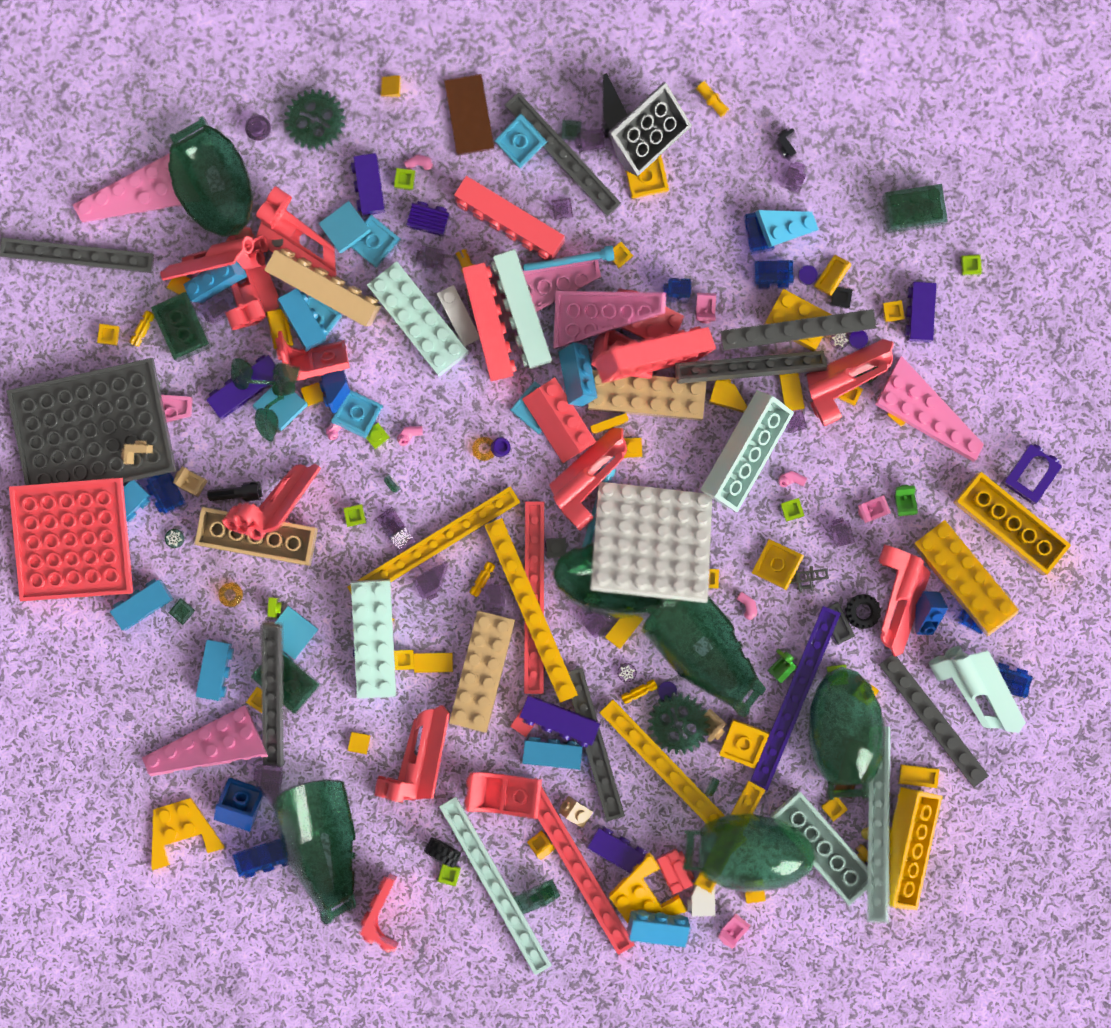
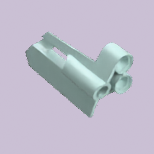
M955 646L947 650L944 656H937L929 661L928 664L937 681L953 678L983 727L990 729L999 728L1015 733L1021 731L1026 722L988 650L968 655L963 652L960 646ZM985 695L996 716L983 715L975 697Z

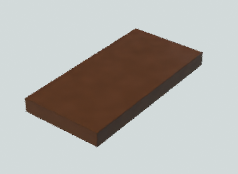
M482 74L444 80L457 156L494 150Z

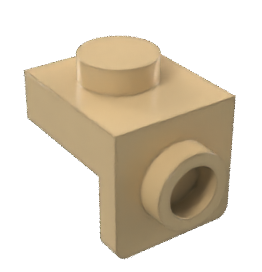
M135 441V445L124 444L122 449L124 464H134V453H153V445H147V441Z
M182 466L175 474L173 483L180 489L199 497L207 480Z
M709 709L697 725L710 736L707 740L711 742L715 738L719 740L725 733L723 729L727 723Z
M570 796L566 798L559 809L561 815L581 828L585 826L593 814V811Z

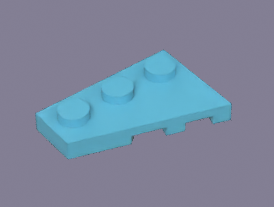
M758 210L755 212L768 248L819 230L812 212Z

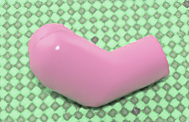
M415 155L403 162L408 170L417 165L423 166L424 170H430L433 167L431 159L423 155Z
M331 423L326 429L328 439H337V432L342 427Z
M422 426L404 427L397 437L399 445L406 446L413 436L423 435Z
M789 471L782 474L778 482L781 487H787V485L794 482L804 486L807 478L794 471Z
M741 591L737 600L745 605V618L752 620L757 615L756 602Z

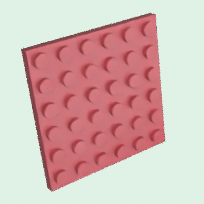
M123 478L9 487L20 601L133 593Z

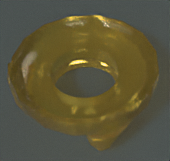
M489 437L476 439L472 446L473 456L480 461H489L494 458L495 455L491 452V448L486 454H482L479 451V446L482 443L491 446L493 440Z
M226 583L218 590L219 600L227 607H235L242 601L243 590L236 583ZM229 589L236 593L235 598L231 601L225 597V592Z

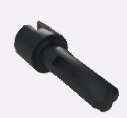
M259 481L246 482L241 487L207 491L209 501L242 498L247 502L261 500L260 497H262V487Z

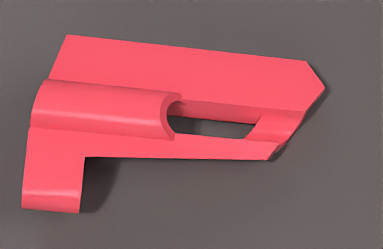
M275 186L256 213V217L261 220L256 236L264 235L267 238L269 251L272 253L275 250L289 249L295 253L294 257L305 258L312 262V267H321L329 272L328 275L330 277H335L334 246L286 210L292 197ZM302 234L307 235L323 246V259L300 244L299 239ZM283 239V244L280 247H275L272 244V240Z
M238 226L226 241L247 236L252 238L254 235L251 228ZM265 263L260 267L244 269L247 274L245 283L239 284L237 282L230 286L237 307L225 312L232 330L251 325L254 326L266 318L267 311L276 310L280 307L277 303L279 295L270 273L264 271L266 268Z
M261 235L252 238L247 236L213 244L208 250L182 257L181 263L169 265L160 272V275L164 281L232 265L236 261L243 269L260 267L265 263L263 253L269 250V243L267 238Z
M882 339L827 364L826 371L806 374L809 391L813 400L810 402L811 407L823 426L840 420L842 417L834 399L882 374L891 367L893 361L892 348L894 345L892 341ZM878 366V368H876V369H874V370H872V371H869V372H867V373H865V374H863V375H861V376H858V377L854 378V376L859 375V374H861V373H863V372H865V371H867V370H869V369H872V368Z
M611 428L549 484L554 495L553 498L562 510L561 512L579 531L594 518L581 502L624 459V455L627 452L622 428ZM613 456H615V458L610 463H608L600 472H598L596 475H593L603 465H605Z
M301 464L293 466L259 508L249 503H240L237 506H233L224 517L223 525L231 531L248 535L254 540L262 539L267 532L280 528L321 468L317 464L309 467Z
M884 545L878 561L883 566L895 569L897 573L882 624L880 638L882 643L890 648L893 656L896 657L904 652L915 620L916 603L923 591H925L931 572L924 566V561L921 558L895 547Z
M443 705L435 709L425 710L414 719L398 779L378 776L374 792L375 796L397 802L432 799L434 797L450 714ZM423 726L418 754L416 756L414 751L419 727Z

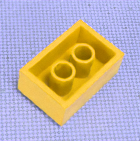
M783 289L764 325L832 314ZM823 337L795 340L794 342L813 352L817 349Z

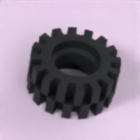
M861 594L852 597L845 608L848 622L859 629L873 627L881 618L880 612L882 610L879 606L880 603L871 595ZM861 604H866L870 608V615L866 619H860L856 614V609Z
M433 837L430 838L424 849L427 855L451 868L455 867L461 856L458 850Z

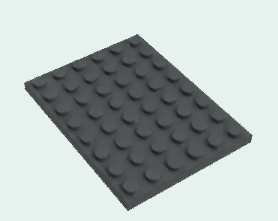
M154 358L6 390L25 485L123 478V483L176 472ZM135 441H147V445H153V453H134V464H124L122 459L124 444L135 445Z

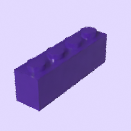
M262 355L251 368L249 366L245 367L240 371V376L235 379L234 377L230 378L224 383L225 386L220 390L217 388L209 394V398L206 400L220 419L226 418L284 376L271 356Z
M532 695L527 696L520 715L523 723L531 726L534 723L541 726V730L549 733L553 730L559 733V737L570 740L571 737L577 740V744L588 747V744L593 745L601 722Z

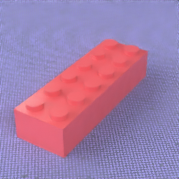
M465 176L454 194L458 208L465 212L467 210L471 211L476 219L482 222L486 220L490 223L489 226L498 232L501 229L506 233L505 236L512 241L517 239L522 243V247L529 251L535 250L543 260L554 259L565 242L563 234L468 176Z
M485 263L462 268L490 379L495 381L514 376L513 372L516 371L514 360H509L508 353L511 352L509 341L505 342L503 334L507 333L504 322L500 323L499 315H502L499 303L495 304L494 297L497 296L495 285H490L489 278H492L490 266H485Z
M697 326L688 332L680 330L675 332L674 335L669 336V333L660 335L657 339L648 337L639 343L636 340L626 343V346H620V344L609 347V351L601 353V357L594 362L601 382L605 383L674 367L675 363L696 362L715 350L716 346L709 327L701 329L700 326Z

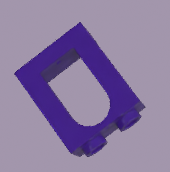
M1037 444L1026 446V450L1009 475L1001 482L1032 505L1037 504L1062 468L1056 457L1052 455L1047 456L1043 453L1044 449ZM1038 456L1047 462L1049 467L1032 492L1017 480L1031 460Z

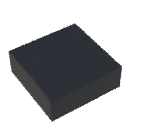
M837 287L832 294L830 306L849 309L853 289Z

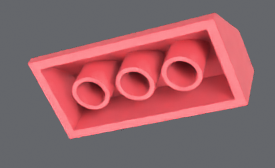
M555 377L522 399L562 463H565L596 443L574 406L568 404L567 395Z

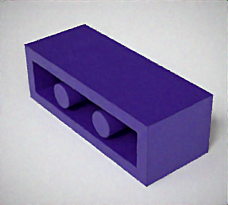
M377 154L353 156L354 162H351L352 173H356L357 181H354L355 193L359 192L360 198L356 200L358 211H361L363 216L386 213Z
M913 282L911 287L907 288V298H910V305L906 307V317H909L908 325H905V336H908L907 341H933L937 283Z
M606 826L603 829L598 827L587 849L628 873H631L633 868L645 859L644 856L647 853L645 849L638 845L634 848L629 845L631 841L623 836L617 838L612 835L614 831Z

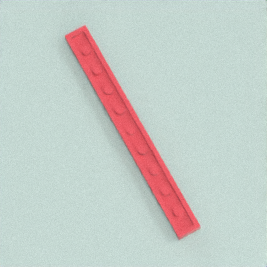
M525 501V573L543 615L544 501ZM525 622L524 694H544V664Z
M541 786L538 820L619 955L635 944L633 941H629L627 930Z

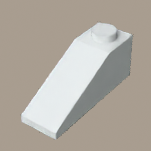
M452 285L437 293L464 347L479 340L480 336L455 286Z
M697 885L694 886L691 900H687V911H691L692 916H715V887L712 893H709Z

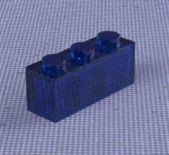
M290 836L242 850L232 855L238 876H244L245 879L256 876V872L263 870V873L275 869L274 866L279 864L282 867L293 864L292 860L297 858Z

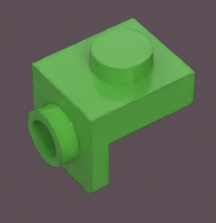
M915 485L896 487L894 497L898 516L917 515Z
M777 649L776 652L780 658L767 671L782 683L797 666L792 662L794 658L787 651L783 653L780 649Z

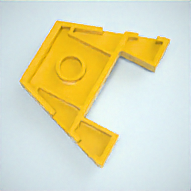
M192 798L153 809L152 870L170 865L164 845L202 834L207 853L225 848V845L216 835V832L209 825Z
M650 852L644 856L645 859L633 868L630 875L624 877L609 893L610 899L627 924L631 910H644L649 913L661 912L666 915L687 912V907L679 895L660 904L643 879L659 869L658 863Z

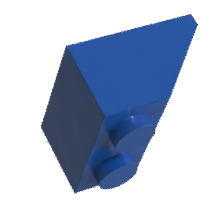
M229 777L217 802L213 820L250 832L257 817L265 789Z

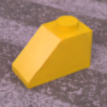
M730 379L715 380L709 403L744 413L747 405L735 384H732Z

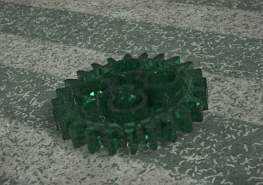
M312 89L311 94L304 90L303 97L297 94V101L291 99L294 105H287L290 112H285L284 115L289 119L284 120V123L289 125L285 129L287 132H291L289 137L290 139L295 138V144L301 142L300 147L302 149L308 145L309 151L315 146L316 151H319V146L326 150L327 143L333 146V139L339 141L337 134L343 135L340 128H346V125L341 121L346 120V116L341 115L345 111L344 108H339L341 106L340 101L335 103L336 96L329 98L330 93L327 91L323 95L321 89H319L318 94H315L314 89ZM315 104L316 107L313 111H307V105ZM300 112L305 113L313 119L318 117L320 122L330 125V128L325 127L317 121H315L313 124L312 120L309 117L300 115ZM326 112L333 113L330 119L326 120L323 118ZM304 120L307 122L306 127H298L300 121ZM323 129L324 134L318 137L315 136V131Z
M673 692L671 698L666 694L664 696L665 701L659 698V705L654 704L652 706L656 711L649 712L653 716V718L648 719V722L653 724L648 728V730H654L651 737L658 738L655 743L661 742V749L667 746L668 753L675 749L676 755L680 750H682L683 754H686L687 748L690 752H693L694 746L697 748L701 746L699 741L705 742L706 739L702 735L708 736L709 734L705 729L711 726V724L706 723L710 716H704L708 709L702 710L701 707L704 703L697 704V697L691 700L690 693L684 697L683 692H680L677 697L676 693ZM679 707H686L688 714H681ZM662 715H669L671 722H664ZM678 720L679 722L682 721L683 724L680 726L676 725L675 722ZM687 725H695L696 732L689 731ZM670 732H677L679 739H672Z

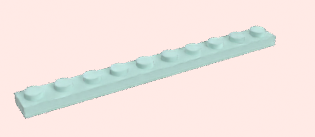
M870 727L867 922L888 923L890 727Z
M454 797L440 805L441 811L534 975L551 967V962L458 798Z

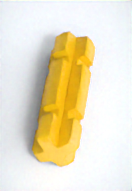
M146 310L144 312L143 319L140 320L134 331L135 335H132L129 341L136 347L140 346L141 338H144L151 325L149 324L150 321L152 322L155 317L150 311Z
M489 561L485 563L484 570H481L474 582L475 585L469 591L475 597L480 595L481 588H484L491 576L490 573L495 569V565Z
M650 680L646 682L647 684H642L630 690L631 692L622 694L623 702L627 704L632 699L636 700L648 694V691L656 690L658 688L656 682Z

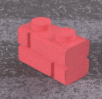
M675 848L656 857V861L672 895L693 886L692 880L695 878L691 869L686 870L684 866L686 859L682 851L678 852Z

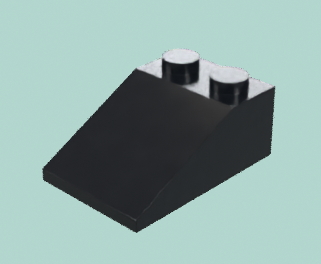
M606 73L603 75L601 131L605 139L609 138L610 142H612L609 132L627 116V113Z

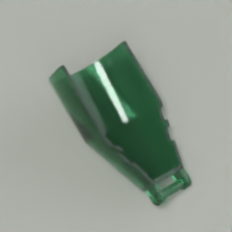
M709 595L707 603L667 598L649 615L643 624V634L681 678L733 707L741 717H747L750 712L749 709L754 702L766 691L765 686L758 679L749 658L745 657L741 649L743 645L741 641L737 640L733 632L735 630L733 624ZM752 689L753 692H752L751 695L748 697V699L746 700V702L743 703L744 698H745L746 695L749 693V691Z
M318 780L300 784L282 792L272 803L284 857L319 910L320 918L324 925H329L333 922V919L347 910L351 911L356 907L354 898L355 871L352 870V859H355V852H352L353 841L356 840V833L345 784L341 780ZM342 902L344 903V904H342L341 906H339L338 908H336V909H334L333 911H331V909H333V908L336 907L337 905L341 904Z

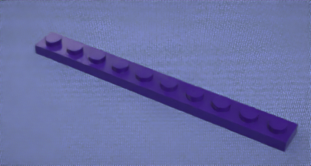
M825 606L821 608L750 782L765 789V791H768L841 614Z

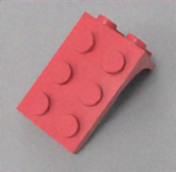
M619 289L617 292H637V291H634V290H626V289ZM665 306V313L621 327V329L643 339L648 337L657 339L658 336L669 333V336L674 335L679 330L684 315Z
M282 330L278 331V338H275L278 348L276 349L279 361H282L283 374L288 376L289 382L305 380L310 377L322 376L327 373L350 368L345 340L317 346L305 352L304 349H296L288 345Z
M471 772L466 781L468 789L464 800L465 810L467 812H491L537 819L542 780L491 772Z
M391 873L388 877L384 876L378 887L381 891L379 895L375 894L369 905L372 910L365 913L360 923L363 925L360 935L363 936L362 939L369 943L374 941L380 944V948L387 952L395 951L398 942L382 933L378 925V915L397 876Z

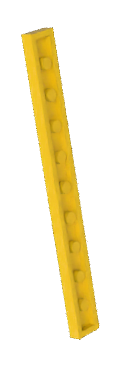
M510 486L357 581L390 579L391 583L515 507L520 501ZM350 584L349 586H347V588H348V590L350 591V593H351V595H352V592H351V584Z
M500 518L484 525L560 703L578 696L503 519Z
M612 699L599 713L719 837L728 818ZM743 834L733 852L747 840Z

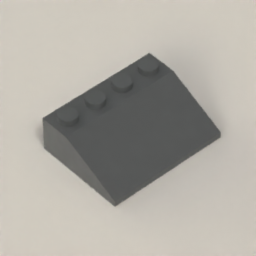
M663 82L609 132L616 156L624 169L629 173L639 176L692 125L667 83Z

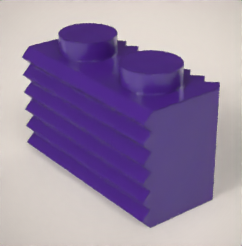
M418 201L417 204L412 203L406 224L407 227L444 237L450 218V213L447 212V209L436 206L435 209L428 207L429 204Z

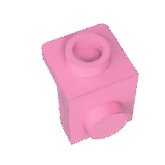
M697 293L696 320L701 323L715 321L716 293Z
M884 495L858 505L859 516L865 523L891 513Z
M735 913L721 928L718 938L724 945L733 949L737 941L749 930L751 925Z

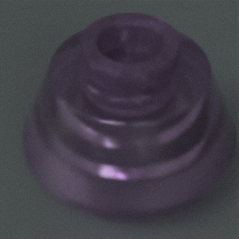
M254 115L246 121L245 132L252 140L261 141L270 134L271 124L266 117Z

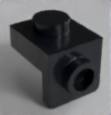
M787 128L777 135L779 138L776 140L780 155L783 158L787 157L788 160H791L797 154L788 141V138L795 132L793 128L789 131Z

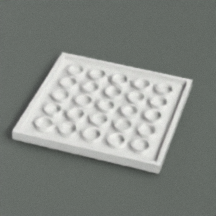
M600 482L597 491L591 590L707 603L712 498L705 493Z

